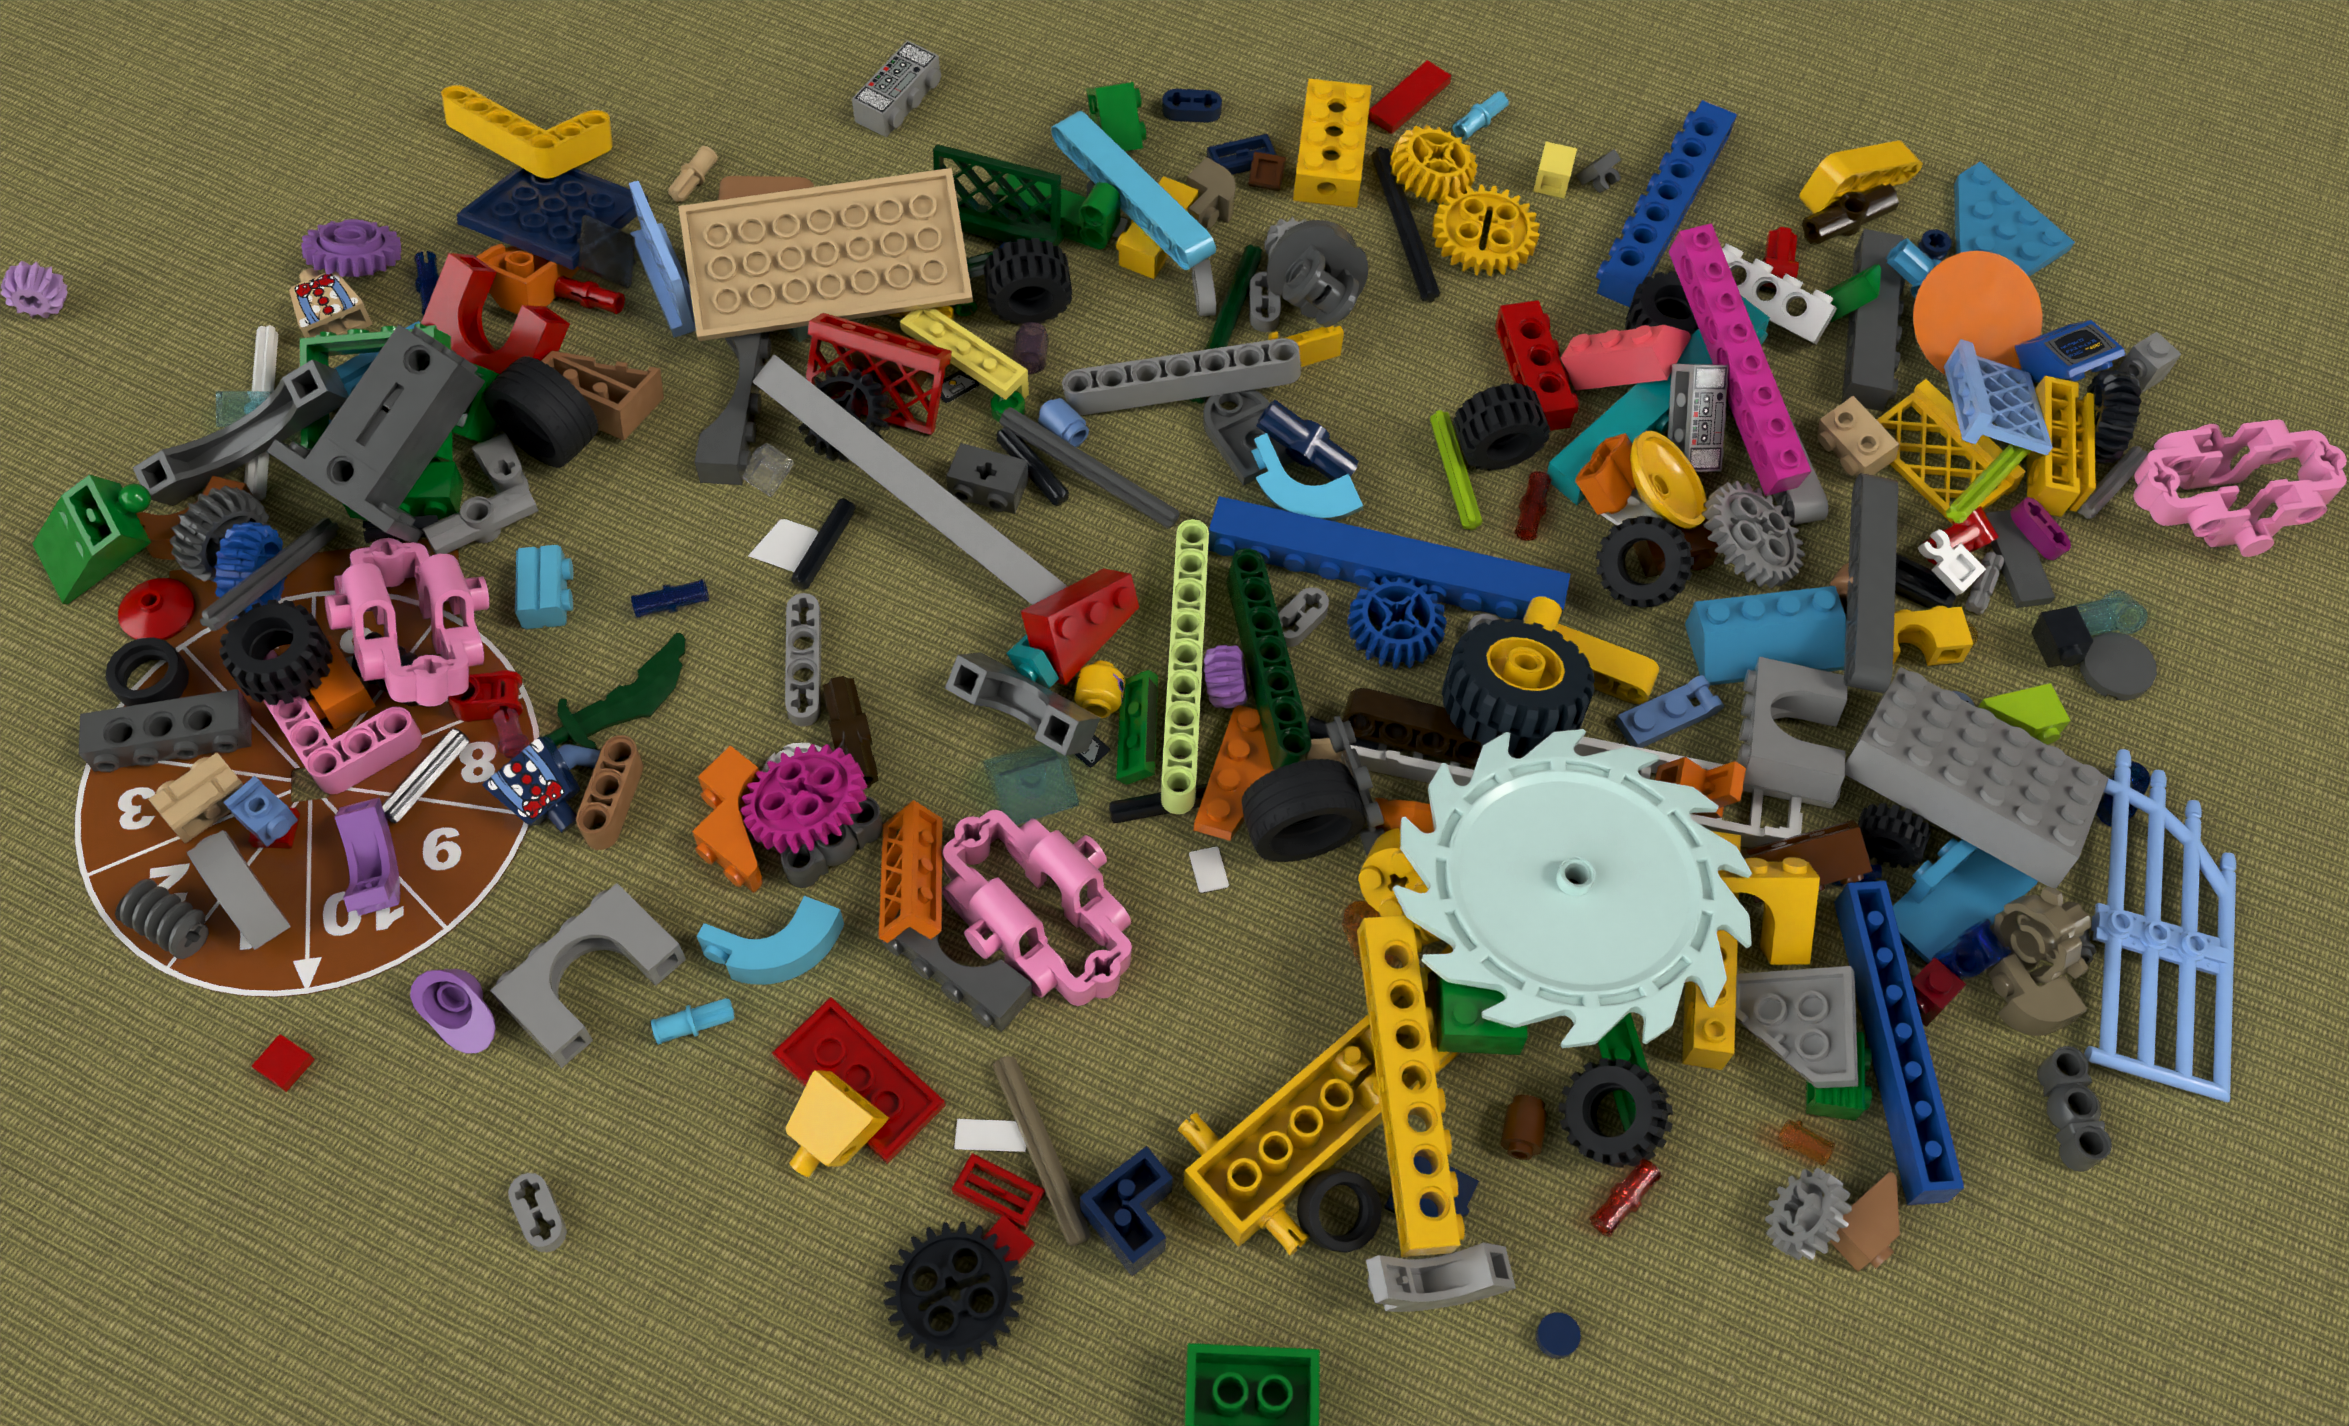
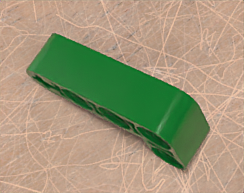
M1006 175V181L1014 190L1022 185L1014 175ZM1042 182L1034 184L1045 198L1051 194L1050 184ZM1097 182L1086 198L1061 188V225L1065 226V238L1095 249L1105 248L1121 221V198L1117 189L1108 183ZM1000 187L994 193L999 200L1006 196ZM1027 190L1018 194L1029 207L1037 204V201ZM1012 200L1003 204L1010 212L1022 213ZM1042 207L1034 212L1039 219L1051 222V218Z

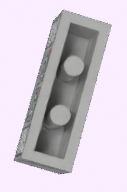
M907 40L852 98L855 122L887 137L895 128L902 124L904 118L913 108L919 106L922 98L938 85L941 79L939 55Z
M1672 364L1668 439L1683 452L1696 472L1722 471L1728 365Z

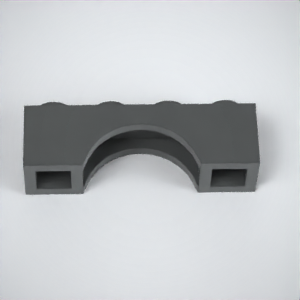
M982 652L957 655L945 687L948 691L973 705L997 709L1022 720L1035 731L1036 740L1065 756L1087 752L1100 721L1099 716Z
M900 910L895 919L900 916ZM908 927L889 943L881 940L882 944L892 954L899 956L902 953L912 961V968L926 980L932 977L941 984L942 992L950 1000L957 1004L962 1001L972 1009L971 1014L987 1028L993 1025L1002 1033L1033 998L1032 983L1002 959L981 967H968L949 959L939 946L942 931L930 940L911 927Z

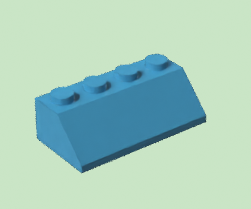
M1835 586L1696 601L1685 622L1699 674L1705 676L1710 686L1744 682L1748 669L1754 671L1759 657L1828 672L1844 670L1846 616Z

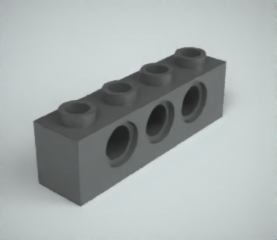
M239 689L80 714L79 755L94 772H112L120 767L133 765L149 766L158 763V761L177 758L192 759L201 754L214 752L230 753L239 748L252 746L251 706Z

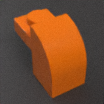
M1683 757L1659 765L1655 780L1694 787L1719 807L1717 812L1691 814L1717 819L1722 818L1724 806L1740 802L1746 768L1734 761L1705 770L1687 757Z

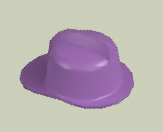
M447 968L444 970L426 971L415 979L411 985L410 993L413 1006L447 1044L463 1053H478L488 1048L494 1039L496 1026L493 1014L482 1000L483 991L475 976L465 970Z

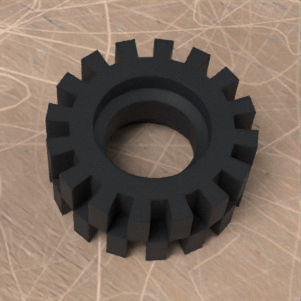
M1879 803L1878 807L1875 804L1869 805L1868 808L1865 807L1860 814L1857 824L1860 827L1869 860L1876 858L1878 859V864L1883 865L1884 862H1887L1893 868H1897L1898 864L1902 868H1909L1910 864L1913 867L1918 865V862H1921L1931 834L1929 824L1922 822L1923 818L1920 815L1913 817L1912 810L1907 808L1905 811L1899 810V805L1893 804L1892 808H1888L1886 803Z

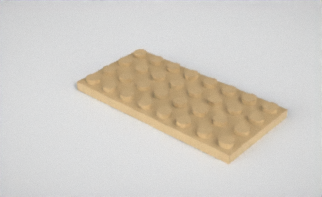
M952 168L678 206L696 335L699 341L809 326V321L821 313L852 320L973 302Z

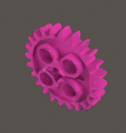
M811 744L806 753H802L801 749L796 747L794 756L788 757L783 752L781 753L780 763L776 764L768 761L767 764L770 770L767 773L757 771L755 774L759 782L748 783L747 787L751 793L742 796L746 805L741 808V812L745 817L743 821L756 842L762 841L768 850L775 845L779 853H783L790 846L793 853L797 854L801 845L806 844L809 851H812L815 841L820 840L824 845H827L829 834L833 833L841 836L842 832L839 827L842 824L853 825L854 822L850 814L862 812L858 802L867 799L863 791L867 788V784L863 778L864 774L858 763H855L851 754L845 755L840 747L832 752L829 744H826L818 752L815 745Z

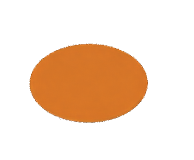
M1967 251L1943 260L1923 280L1915 298L1913 325L1917 342L1928 361L1945 376L1944 365L1960 339L1972 342L1977 356L2020 370L2021 365L2015 345L2040 336L2042 330V307L2035 286L2018 265L1996 253Z

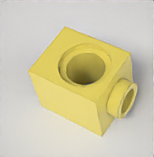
M1545 142L1533 192L1565 199L1577 148Z

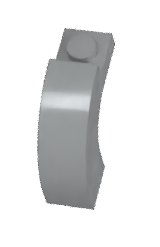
M222 830L217 834L204 838L196 847L187 852L207 886L254 950L291 927L282 911L252 872L226 831Z
M1483 1242L1458 1252L1432 1258L1402 1259L1378 1255L1366 1260L1369 1273L1368 1286L1373 1294L1374 1301L1378 1304H1384L1385 1311L1389 1312L1423 1311L1460 1305L1495 1296L1516 1288L1506 1246Z

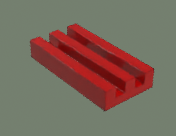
M971 1153L952 1187V1193L1000 1218L1004 1215L1014 1225L1026 1230L1032 1215L1034 1216L1038 1209L1039 1202L1045 1196V1189ZM975 1167L1032 1197L1028 1202L971 1172ZM968 1182L1023 1210L1022 1215L964 1186L965 1183Z

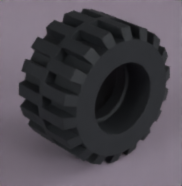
M1025 238L1017 239V242L1012 243L1009 241L1004 243V247H997L993 251V255L987 257L986 265H984L988 305L991 307V312L994 315H999V319L1003 321L1009 320L1010 324L1015 325L1019 323L1024 325H1032V323L1041 324L1045 323L1048 319L1053 320L1058 317V313H1063L1067 309V305L1071 303L1073 293L1067 256L1065 253H1062V249L1059 246H1053L1052 242L1047 240L1041 242L1038 238H1032L1031 240H1025Z
M1669 271L1667 275H1664L1662 272L1655 273L1654 278L1648 276L1643 280L1642 284L1637 286L1626 317L1625 330L1636 329L1644 325L1649 327L1667 325L1688 331L1692 335L1699 329L1676 271ZM1665 315H1669V316L1675 317V318H1677V319L1669 318V317H1667V316H1665Z
M1519 383L1492 386L1474 394L1471 399H1467L1462 404L1463 407L1456 411V417L1453 419L1454 427L1468 464L1480 470L1505 469L1518 465L1540 451L1550 437V428L1536 392L1531 387L1523 386Z
M1648 516L1628 518L1623 520L1622 524L1613 526L1609 530L1611 533L1608 537H1603L1600 543L1603 545L1602 549L1597 551L1596 559H1599V567H1596L1597 574L1601 575L1603 579L1601 584L1604 589H1608L1611 592L1610 596L1615 600H1620L1628 606L1655 607L1675 599L1674 597L1686 588L1684 585L1687 580H1690L1692 575L1690 572L1691 565H1694V557H1691L1690 553L1692 547L1690 542H1687L1684 538L1685 534L1668 521ZM1643 540H1649L1658 544L1665 555L1663 573L1656 581L1648 584L1634 581L1628 575L1625 567L1627 552L1635 543Z
M277 599L268 600L267 605L263 606L259 602L251 605L252 610L248 612L241 611L237 615L239 619L236 622L230 621L226 629L229 633L222 634L220 639L223 645L219 649L220 656L223 659V664L238 686L247 696L250 695L253 700L260 703L266 700L268 705H277L279 700H283L285 704L293 703L294 697L301 696L303 699L310 695L308 690L312 687L317 689L322 684L320 678L328 676L330 668L327 664L333 661V655L330 652L332 649L331 645L313 615L309 614L302 605L295 606L293 601L284 600L282 604H279ZM291 644L280 656L263 660L274 648Z
M1603 1058L1599 1059L1600 1064L1589 1062L1583 1065L1585 1072L1581 1074L1575 1071L1570 1077L1574 1081L1572 1087L1564 1086L1561 1094L1567 1096L1566 1103L1559 1102V1112L1565 1114V1119L1560 1120V1124L1563 1130L1569 1132V1136L1566 1138L1570 1144L1578 1147V1152L1585 1157L1619 1168H1624V1165L1631 1167L1641 1165V1159L1650 1160L1656 1156L1653 1150L1657 1146L1663 1148L1667 1141L1663 1139L1665 1131L1671 1132L1672 1123L1668 1122V1115H1673L1672 1105L1666 1102V1098L1669 1095L1666 1089L1658 1084L1660 1081L1641 1067L1618 1058L1617 1061ZM1620 1089L1626 1090L1632 1095L1635 1102V1119L1626 1132L1616 1137H1608L1601 1132L1597 1123L1598 1106L1601 1100L1610 1092Z

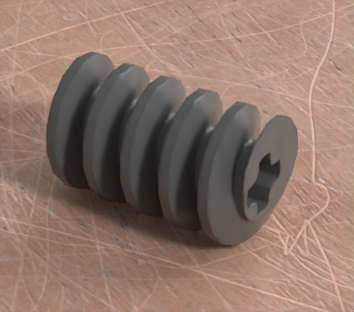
M144 879L135 884L116 907L115 916L117 920L121 921L128 928H133L139 935L145 936L150 942L158 944L163 950L170 951L177 959H185L192 956L206 943L209 928L204 925V912L200 909H193L189 902H181L179 896L169 894L165 887L157 886L152 879Z

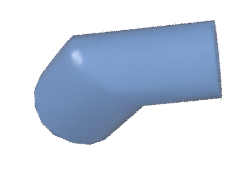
M570 744L562 745L558 748L569 770L576 765L595 768L600 754V750Z

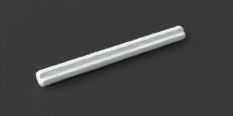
M271 325L267 327L260 326L256 332L250 412L263 403L274 391L278 333L275 331V327ZM267 451L248 461L245 465L244 483H246L257 500H263L266 497L269 453Z

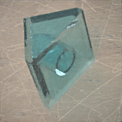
M1043 743L983 761L1000 811L1005 813L1016 825L1025 823L1031 818L1038 819L1079 806L1067 755L1065 756Z

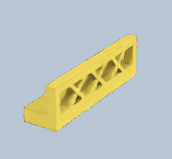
M935 308L911 311L900 321L901 330L915 340L951 350V364L1005 400L1015 391L1019 392L1024 399L1029 395L1028 370Z

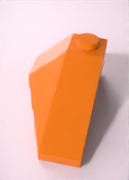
M503 244L492 246L476 256L497 271L489 290L491 296L500 308L517 315L522 305L548 306L556 297L554 286L558 277L563 275L572 278L587 260L585 259L572 270L514 246L505 248Z

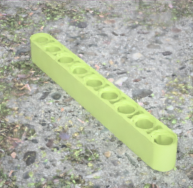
M1195 519L1186 520L1177 528L1161 803L1165 810L1177 815L1184 814L1192 809L1196 795L1209 530L1205 523ZM1179 692H1187L1189 694H1180ZM1184 723L1187 726H1178L1176 724ZM1182 755V756H1185V757H1187V758H1185V759H1178V758H1175V756ZM1174 788H1182V789H1184L1185 791H1183V792H1175V791H1173L1172 789H1174Z

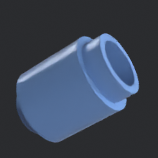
M1062 398L1049 400L1040 408L1039 425L1075 447H1078L1085 441L1089 434L1086 421Z

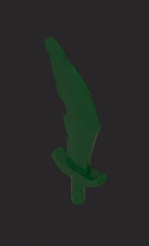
M682 633L674 634L661 650L637 670L638 677L634 683L617 686L606 696L604 701L599 700L572 714L569 710L567 699H559L557 716L562 727L543 737H550L556 747L571 739L575 746L598 750L596 743L588 739L589 736L607 727L641 717H651L676 688L683 667L679 660L685 654L686 639Z

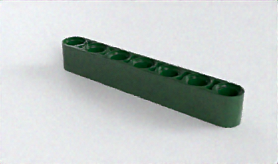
M1239 549L1232 557L1226 584L1270 761L1274 770L1292 763L1306 761L1312 746L1311 737L1265 561L1262 555L1253 549Z

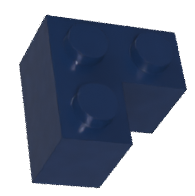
M1147 1146L1080 1196V1210L1132 1277L1161 1255L1166 1247V1236L1147 1212L1172 1193L1173 1177Z

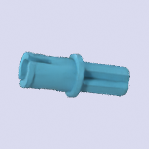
M1498 91L1482 104H1474L1467 115L1453 124V132L1457 138L1462 136V141H1466L1478 129L1489 126L1491 118L1508 106L1509 101L1505 94Z
M725 998L696 1008H691L688 1005L686 1010L652 1019L651 1026L655 1040L659 1045L693 1034L694 1037L698 1036V1031L732 1021L735 1014L731 1001Z

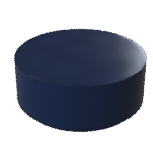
M1554 1312L1541 1320L1537 1326L1535 1338L1538 1347L1545 1355L1554 1359H1563L1570 1356L1576 1350L1580 1343L1581 1333L1578 1324L1572 1317L1565 1313Z

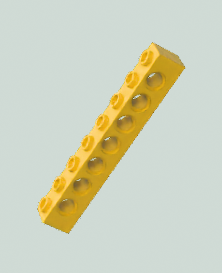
M1405 915L1364 918L1357 930L1401 1257L1452 1253L1461 1246L1460 1240L1464 1239L1465 1229L1462 1215L1456 1214L1454 1197L1458 1196L1457 1176L1454 1171H1450L1447 1155H1451L1452 1140L1449 1130L1443 1129L1441 1113H1445L1446 1100L1443 1088H1437L1435 1072L1439 1071L1440 1060L1437 1048L1431 1047L1429 1032L1433 1031L1434 1020L1431 1007L1425 1006L1424 992L1427 991L1428 979L1426 969L1419 965L1418 953L1422 949L1421 932L1419 928H1414L1413 921L1406 918ZM1394 955L1398 957L1402 962L1403 968L1397 969L1389 966L1385 956ZM1399 994L1403 996L1408 1002V1008L1395 1006L1391 1001L1390 995ZM1396 1035H1408L1413 1040L1414 1048L1406 1049L1400 1046ZM1411 1074L1415 1076L1419 1081L1420 1089L1411 1090L1407 1088L1402 1081V1075ZM1408 1115L1421 1117L1425 1122L1426 1131L1418 1132L1412 1129L1408 1123ZM1421 1156L1426 1158L1431 1164L1432 1173L1423 1174L1419 1172L1414 1166V1157ZM1420 1199H1430L1436 1204L1438 1209L1437 1217H1429L1422 1212Z

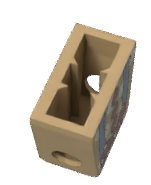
M314 268L305 269L299 276L301 283L292 286L289 290L298 326L305 338L316 337L322 331L345 335L349 329H363L373 325L362 300L336 271L331 274H320Z

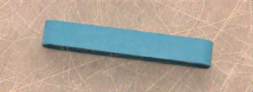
M1078 111L1051 127L1052 137L1059 149L1095 184L1097 182H1105L1117 189L1121 198V209L1181 268L1189 270L1216 253V245L1210 233L1084 112Z

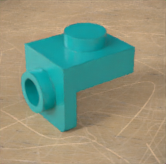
M1027 634L1006 653L1018 673L1044 687L1050 688L1059 679L1043 650L1030 647Z

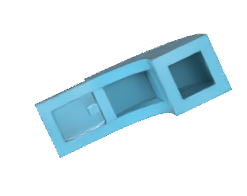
M1267 433L1254 439L1257 446L1256 449L1251 450L1260 470L1265 467L1268 472L1257 476L1256 480L1266 497L1280 510L1330 521L1340 520L1363 510V504L1349 474L1323 485L1309 486L1293 480L1285 472Z
M804 896L790 923L775 935L763 939H747L703 923L697 939L703 955L715 963L725 964L732 980L757 985L774 984L793 979L817 965L834 946L844 927V921L839 908Z

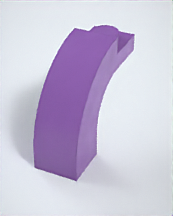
M380 798L339 808L335 815V820L345 848L350 875L349 886L343 896L347 911L357 910V914L360 916L399 905L400 880L393 841Z

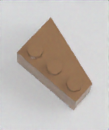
M551 351L542 360V362L563 375L583 395L596 415L598 430L623 441L664 399L660 368L649 367L648 371L628 368V363L617 361L615 366L596 363L593 357Z

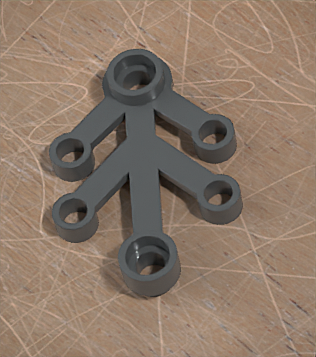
M1336 716L1333 722L1326 724V728L1334 752L1342 751L1346 767H1348L1355 780L1363 804L1368 828L1359 831L1364 850L1368 856L1376 839L1385 833L1383 828L1375 829V826L1384 824V819L1378 802H1372L1369 789L1373 788L1367 766H1361L1356 749H1351L1350 744L1356 743L1349 720L1342 722L1341 717Z

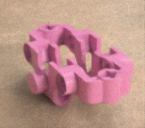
M2283 420L2244 423L2233 437L2224 438L2218 425L2208 424L2195 430L2174 432L2160 438L2154 445L2155 450L2148 453L2135 471L2134 478L2138 486L2133 496L2137 505L2149 511L2154 521L2158 524L2171 526L2189 523L2194 535L2203 537L2210 547L2237 544L2242 556L2252 557L2269 550L2274 545L2272 537L2282 527L2309 523L2326 513V505L2331 502L2347 482L2342 470L2346 465L2347 459L2343 451L2336 446L2330 445L2322 433L2315 430L2289 433ZM2244 446H2248L2250 452L2245 454L2231 470L2230 464L2233 457ZM2289 458H2298L2302 465L2297 474L2299 481L2288 482L2287 479L2270 481L2247 506L2235 511H2228V509L2237 499L2236 495L2240 492L2237 485L2220 487L2218 491L2205 492L2182 499L2178 497L2176 492L2179 485L2184 490L2240 483L2254 469H2258L2261 465L2278 463ZM2271 503H2276L2278 510L2274 515L2269 518H2261L2258 521L2260 514Z
M383 538L374 541L370 547L352 551L350 554V567L344 571L343 575L334 577L336 595L325 596V608L331 630L352 629L354 654L363 681L384 679L391 699L397 702L415 701L424 706L441 705L448 699V696L466 692L469 688V667L483 665L484 663L482 640L474 621V611L487 610L489 608V594L484 577L464 578L458 560L450 554H436L429 557L426 547L416 542L401 543L395 539ZM415 577L422 616L424 619L431 618L432 643L436 654H441L442 657L424 655L415 659L412 665L401 666L397 647L395 611L386 587L398 586L403 583L405 578ZM449 601L454 615L461 614L463 627L444 628V602ZM373 611L377 625L384 624L385 637L365 639L364 612Z
M990 810L980 818L972 816L960 820L954 830L955 837L943 848L944 871L952 881L942 888V893L954 911L970 926L964 931V934L976 953L982 958L988 959L1001 949L1005 955V963L1032 983V992L1040 998L1045 996L1054 987L1069 1003L1075 1006L1085 1005L1094 997L1102 999L1112 996L1118 990L1120 976L1129 968L1131 962V942L1122 933L1131 924V919L1125 908L1104 888L1103 875L1098 869L1107 862V859L1097 842L1091 837L1084 835L1072 844L1059 830L1050 833L1034 818L1018 827L1005 813L999 810ZM999 838L1005 844L1011 856L1025 870V876L1038 889L1047 881L1048 874L1061 891V907L1064 909V916L1076 928L1081 927L1097 944L1105 946L1109 950H1097L1091 953L1086 959L1084 973L1078 978H1075L1069 972L1062 958L1048 945V938L1045 936L1043 923L999 877L988 882L977 870L966 865L979 864L985 861L989 856L990 844ZM1086 884L1088 886L1087 897L1091 901L1081 907L1079 893ZM992 931L993 935L985 940L984 937ZM1026 932L1032 949L1021 956L1019 941Z

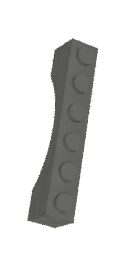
M774 331L725 338L726 343L738 359L739 379L734 395L726 409L709 427L700 433L694 462L700 483L742 485L745 471L749 472L751 469L749 445L750 443H755L757 430L754 417L755 414L759 415L761 412L760 388L752 381L764 367L765 359H770L771 340L769 339V332Z
M312 359L282 377L272 394L256 409L238 421L200 439L163 449L132 468L140 485L149 491L151 500L174 506L205 488L212 476H225L267 451L275 439L282 442L344 404L349 395L336 369Z

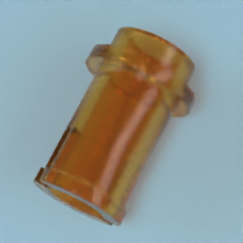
M1788 1119L1778 1136V1141L1783 1143L1784 1149L1789 1150L1792 1148L1818 1162L1821 1166L1827 1163L1833 1153L1832 1149L1835 1147L1834 1142L1828 1141L1804 1128L1803 1122L1800 1120L1794 1122Z

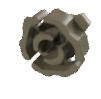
M2048 886L2042 890L2040 896H2021L2005 904L2004 910L1995 915L1993 930L1995 937L1999 941L2003 958L2015 953L2027 971L2037 967L2040 960L2054 964L2052 967L2043 965L2029 973L2036 984L2049 983L2066 972L2076 979L2089 969L2081 957L2082 941L2079 937L2084 934L2085 930L2091 928L2090 916L2084 912L2079 903L2068 901L2063 904L2062 892ZM2020 911V912H2022L2023 914H2021V915L2018 916V923H2019V925H2018V924L2016 923V916H2017L2018 912Z

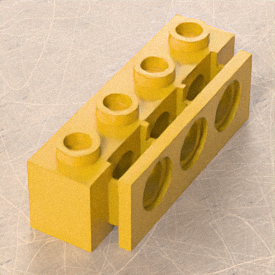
M2044 376L2035 388V392L2053 448L2048 455L2030 451L2027 455V498H2033L2038 501L2050 515L2062 517L2068 508L2069 511L2077 512L2096 489L2094 394L2086 393L2083 399L2079 400L2078 382Z

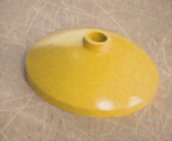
M1645 431L1637 436L1632 443L1630 462L1633 480L1641 500L1653 512L1675 526L1691 529L1703 523L1706 518L1702 513L1707 509L1704 506L1707 499L1702 483L1687 457L1671 440L1658 432Z

